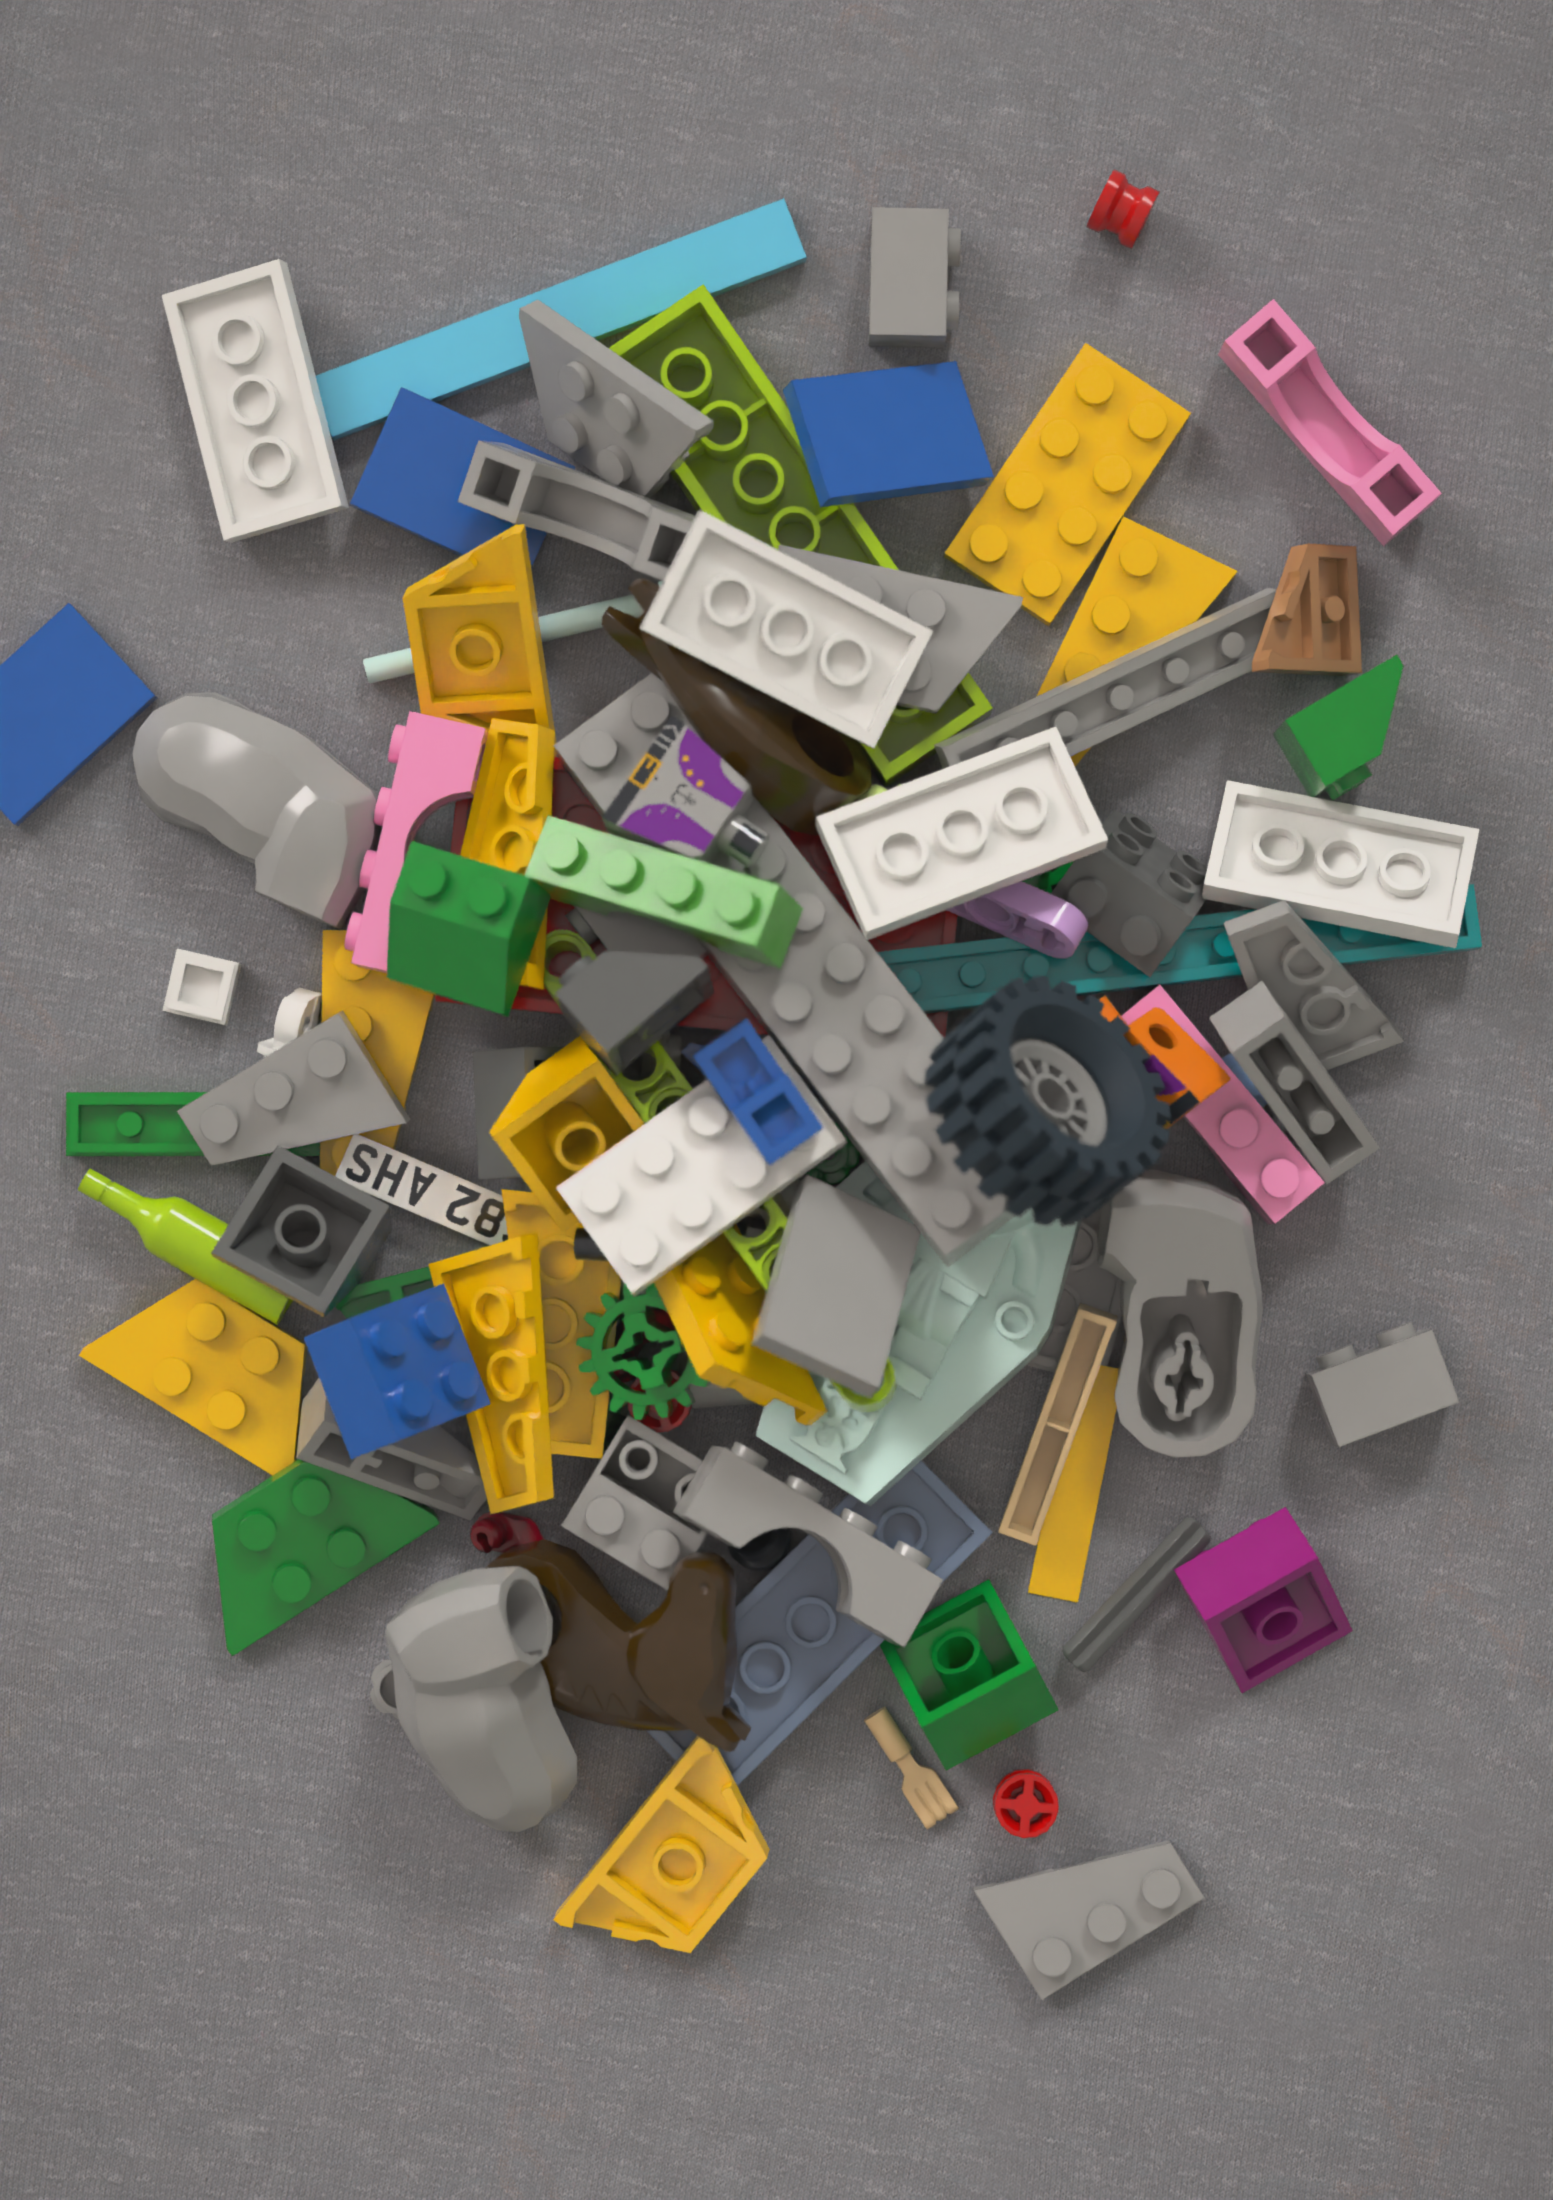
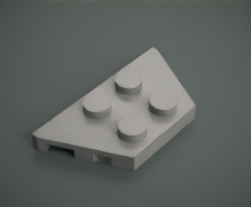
M540 300L521 307L519 310L520 324L548 441L606 482L647 498L656 495L669 480V473L679 468L690 456L688 452L690 447L697 440L710 433L713 429L714 421Z
M779 545L778 551L933 631L896 705L935 714L986 653L989 646L1010 620L1019 612L1023 597L793 547Z

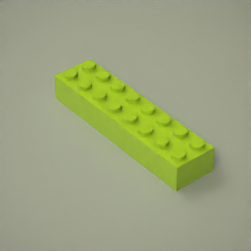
M704 284L609 347L614 353L714 421L713 429L710 433L697 440L688 450L690 456L679 468L670 472L697 513L698 511H703L778 550L779 545L899 570L853 503L820 507L788 407ZM968 673L936 714L896 705L875 748L868 747L861 742L859 744L871 768L883 786L887 787L937 753L934 747L935 744L989 718L993 707L970 673Z

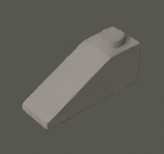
M319 1378L302 1400L297 1459L467 1520H471L486 1501L487 1497L476 1455L439 1425L351 1459Z

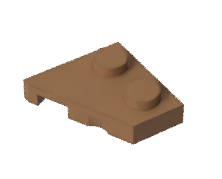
M1308 543L1291 547L1252 660V672L1349 676L1362 673L1356 546Z

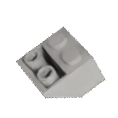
M628 1415L561 1526L668 1590L669 1579L676 1564L685 1556L697 1552L707 1535L703 1530L673 1513L703 1460Z

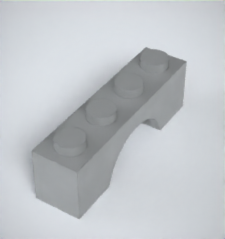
M479 440L458 499L459 503L517 525L525 524L526 527L548 532L606 553L625 562L631 569L662 581L696 517L508 444Z
M738 1442L734 1443L731 1450L712 1445L673 1513L724 1544L736 1548H741L756 1536L772 1529L792 1527L808 1533L824 1547L834 1564L838 1580L836 1611L887 1642L905 1647L943 1579L927 1570L932 1559L899 1540L894 1549L872 1537L878 1528L875 1524L847 1508H844L840 1516H837L818 1503L823 1493L799 1478L789 1475L784 1484L764 1472L763 1470L769 1461L750 1448Z

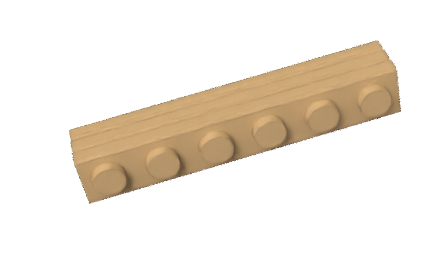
M1079 1303L1003 1514L998 1533L1035 1546L1037 1545L1051 1500L1111 1334L1115 1329L1117 1315L1084 1303Z

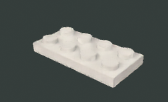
M277 259L162 295L223 541L233 543L348 509L349 506L287 262Z
M698 511L639 628L871 748H875L933 633L932 630L703 511Z
M1057 727L1050 728L816 817V829L865 940L1106 849L1108 838Z
M1227 780L1204 881L1202 898L1253 909H1261L1285 900L1300 918L1456 948L1479 829Z
M770 1035L762 1040L783 1072L787 1073L824 1127L815 1135L769 1166L712 1085L706 1080L557 1187L558 1192L633 1296H636L847 1144L845 1137Z

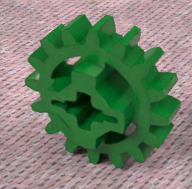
M624 1283L623 1293L625 1299L621 1301L611 1292L604 1293L600 1298L607 1310L604 1315L596 1312L586 1313L584 1320L595 1328L593 1335L577 1338L576 1345L591 1350L592 1359L581 1363L578 1366L579 1371L596 1372L599 1379L593 1384L590 1392L595 1396L609 1390L613 1394L609 1408L612 1412L620 1411L629 1402L633 1404L635 1420L645 1419L650 1405H655L660 1417L666 1418L672 1415L673 1406L671 1399L675 1398L683 1406L689 1407L696 1402L689 1387L692 1384L708 1387L711 1382L698 1376L689 1357L684 1373L672 1385L673 1377L670 1369L678 1354L686 1351L677 1330H672L658 1322L654 1310L650 1308V1306L667 1311L655 1284L652 1283L647 1287L646 1294H641L640 1292L633 1296ZM624 1314L625 1317L622 1319L625 1331L617 1346L607 1349L609 1333L615 1322ZM642 1332H645L649 1341L659 1340L660 1343L668 1340L674 1341L673 1346L664 1348L661 1353L653 1356L654 1367H651L648 1358L637 1359L634 1356L624 1359L622 1357L623 1353L632 1351L634 1346L643 1343ZM623 1369L638 1377L642 1389H645L646 1392L628 1387L619 1380L613 1371Z

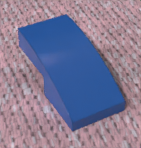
M746 1018L691 1055L769 1166L824 1128L787 1073L783 1072Z

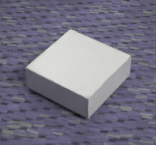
M177 949L162 1011L227 1026L241 964Z

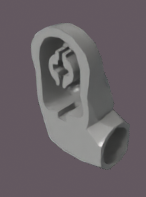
M216 692L185 693L155 709L138 729L132 753L133 767L142 801L162 821L216 838L231 852L255 864L256 886L254 891L341 930L366 889L359 887L360 873L366 851H377L382 826L375 825L374 813L379 794L339 762L324 747L303 732L253 712L239 702Z
M1146 1170L1101 1207L1097 1233L1098 1265L1100 1268L1108 1270L1121 1279L1120 1310L1125 1336L1114 1398L1120 1423L1147 1449L1173 1458L1206 1456L1236 1441L1254 1416L1257 1393L1255 1367L1263 1310L1262 1289L1251 1214L1235 1194L1205 1180L1158 1170Z
M518 1566L473 1569L436 1582L408 1600L387 1624L385 1630V1638L394 1673L395 1699L399 1722L411 1745L431 1769L445 1793L464 1814L494 1830L521 1832L538 1825L561 1808L577 1784V1755L553 1707L549 1683L540 1663L547 1656L552 1641L553 1619L538 1578L528 1570Z

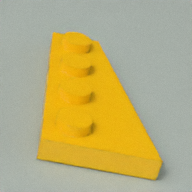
M538 1233L519 1236L428 1264L434 1287L443 1283L445 1285L491 1403L466 1414L490 1513L494 1514L554 1498Z

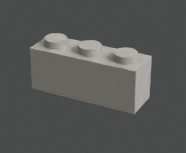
M1263 981L1209 1017L1233 1057L1326 1184H1329L1380 1149L1353 1106Z

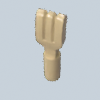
M886 1707L880 1708L864 1720L890 1762H896L903 1773L902 1791L927 1830L936 1825V1821H942L947 1817V1814H952L959 1809L936 1771L931 1767L919 1765L910 1753L912 1750L911 1745Z

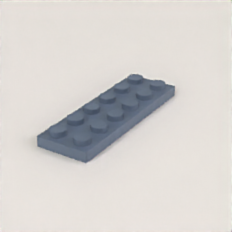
M922 1460L871 1507L848 1493L831 1510L832 1513L840 1516L843 1509L847 1508L869 1520L878 1527L872 1537L894 1549L899 1540L922 1552L932 1559L927 1570L943 1579L942 1583L993 1533ZM809 1534L736 1604L735 1627L738 1664L729 1705L750 1725L751 1731L745 1741L740 1740L735 1751L729 1752L718 1749L737 1786L884 1641L881 1637L836 1611L838 1580L834 1564L824 1547ZM646 1730L676 1761L697 1736L691 1730Z

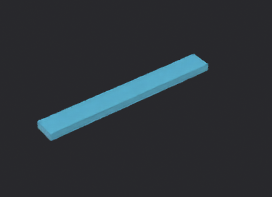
M783 198L316 375L329 431L333 440L335 441L385 422L401 387L431 401L438 402L530 367L519 319V310L521 307L536 300H540L599 341L648 322L702 284H704L711 296L715 297L807 262L805 251L785 199Z

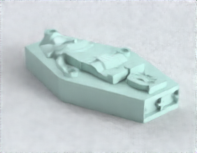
M866 1161L836 1187L845 1193L913 1224ZM1030 1208L1021 1217L1015 1216L949 1267H946L920 1233L888 1354L896 1376V1389L892 1399L885 1407L874 1412L858 1411L851 1408L841 1398L828 1378L808 1370L828 1412L812 1425H803L795 1420V1409L793 1406L774 1398L763 1407L756 1436L871 1507L1040 1353L1053 1330L1082 1218L1074 1225L1061 1226L1057 1218L1049 1226L1034 1223L1032 1209ZM884 1373L881 1380L880 1388L875 1393H877L883 1386L885 1380ZM852 1390V1391H853L855 1394H857V1395L865 1396V1395H862V1394H860V1393H858V1392Z

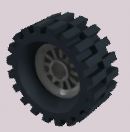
M1033 976L1026 984L1022 977L1010 981L1006 986L998 989L943 1038V1041L934 1048L929 1057L934 1063L925 1072V1084L936 1088L926 1097L929 1114L942 1115L944 1122L935 1129L942 1145L955 1144L960 1154L952 1161L963 1175L972 1168L982 1178V1181L977 1186V1189L990 1200L998 1193L1006 1197L1005 1210L1017 1217H1021L1031 1208L1034 1223L1049 1226L1058 1218L1061 1226L1074 1225L1081 1218L1086 1220L1156 1163L1162 1155L1159 1150L1167 1145L1170 1134L1168 1130L1161 1126L1171 1117L1169 1103L1156 1100L1155 1097L1165 1089L1160 1074L1147 1073L1143 1065L1151 1056L1141 1044L1132 1047L1123 1036L1130 1027L1119 1016L1110 1022L1101 1015L1104 1003L1090 994L1081 1002L1076 999V986L1060 981L1051 989L1048 977Z

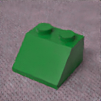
M1398 655L1393 656L1289 717L1273 733L1274 738L1309 796L1317 797L1326 791L1330 799L1334 801L1363 784L1366 779L1373 775L1368 765L1382 753L1404 667Z
M411 841L389 902L387 978L409 987L508 1017L551 895L531 877Z
M989 1579L923 1614L905 1647L889 1643L886 1640L880 1644L922 1730L946 1771L1059 1710Z

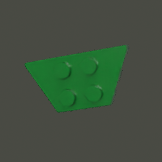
M296 1460L212 1514L227 1650L231 1656L236 1655L440 1524L439 1517L432 1508L424 1504L420 1506L398 1494L303 1460Z

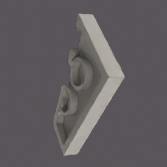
M1285 900L1223 923L1247 989H1251L1261 981L1264 982L1326 1070L1404 1042L1399 1028Z
M343 1010L177 1111L211 1166L272 1153L277 1146L290 1149L405 1124L410 1120Z
M1169 1840L1097 1857L1092 1861L1055 1870L1051 1868L1031 1873L1026 1877L997 1884L993 1882L973 1887L981 1904L1041 2000L1205 1898Z

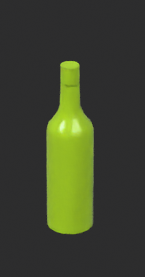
M91 1168L87 1171L78 1187V1191L97 1202H102L101 1204L129 1220L137 1229L145 1248L152 1255L276 1325L285 1316L293 1300L212 1256L211 1252L229 1224L183 1198L175 1196L167 1198L143 1197L116 1182H111L112 1180Z

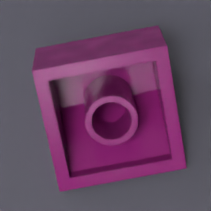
M1286 1507L1254 1522L1247 1529L1215 1547L1199 1553L1192 1560L1174 1569L1192 1607L1241 1693L1248 1691L1353 1631L1318 1556Z

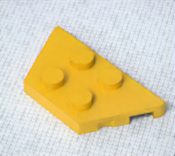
M519 524L505 530L406 589L403 596V604L421 714L482 727L487 732H489L492 718L538 724L555 730L525 524ZM554 748V757H556L557 753Z
M734 1224L735 1231L742 1236L737 1224ZM723 1233L654 1282L700 1378L722 1388H732L738 1391L744 1398L764 1407L774 1398L789 1404L795 1409V1420L803 1425H812L828 1412L806 1368L752 1344L766 1293Z
M197 1279L190 1281L85 1346L79 1354L83 1359L272 1476L295 1462L298 1426L300 1425L302 1407V1381L306 1365V1343Z
M698 1735L557 1910L553 1919L556 1923L569 1928H573L574 1923H580L612 1930L611 1937L635 1942L647 1939L656 1942L660 1947L691 1953L766 1861L770 1851L718 1747L708 1743Z

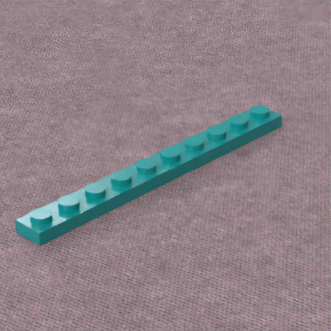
M1474 884L1468 885L1456 948L1301 918L1342 965L1472 951L1482 947ZM1258 909L1195 916L1150 977L1087 931L1074 954L1064 959L1051 957L1008 937L877 953L924 1014L978 1008L998 989L1003 988L1010 981L1021 977L1025 984L1033 976L1048 977L1051 989L1060 981L1067 982L1076 986V996L1157 987L1159 984L1161 986L1243 977L1223 923Z

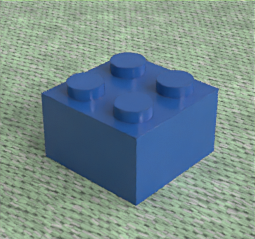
M444 1283L351 1317L304 1337L351 1459L491 1404Z

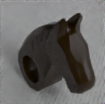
M645 578L632 582L628 589L645 612L639 618H636L609 606L602 616V626L628 653L664 682L670 695L702 741L751 786L753 797L775 820L795 832L817 836L819 833L816 829V817L855 803L871 788V766L857 740L639 629L660 587Z
M546 1539L515 1545L494 1559L486 1567L518 1566L524 1568L536 1576L539 1583L547 1587L558 1601L562 1613L561 1632L557 1639L551 1641L547 1656L540 1661L549 1683L553 1707L583 1719L627 1729L648 1731L691 1730L708 1743L729 1752L735 1751L740 1740H746L751 1727L729 1705L738 1664L735 1627L736 1580L733 1568L720 1555L716 1553L693 1552L681 1559L676 1564L669 1579L667 1596L660 1606L640 1623H636L618 1606L592 1568L576 1550Z

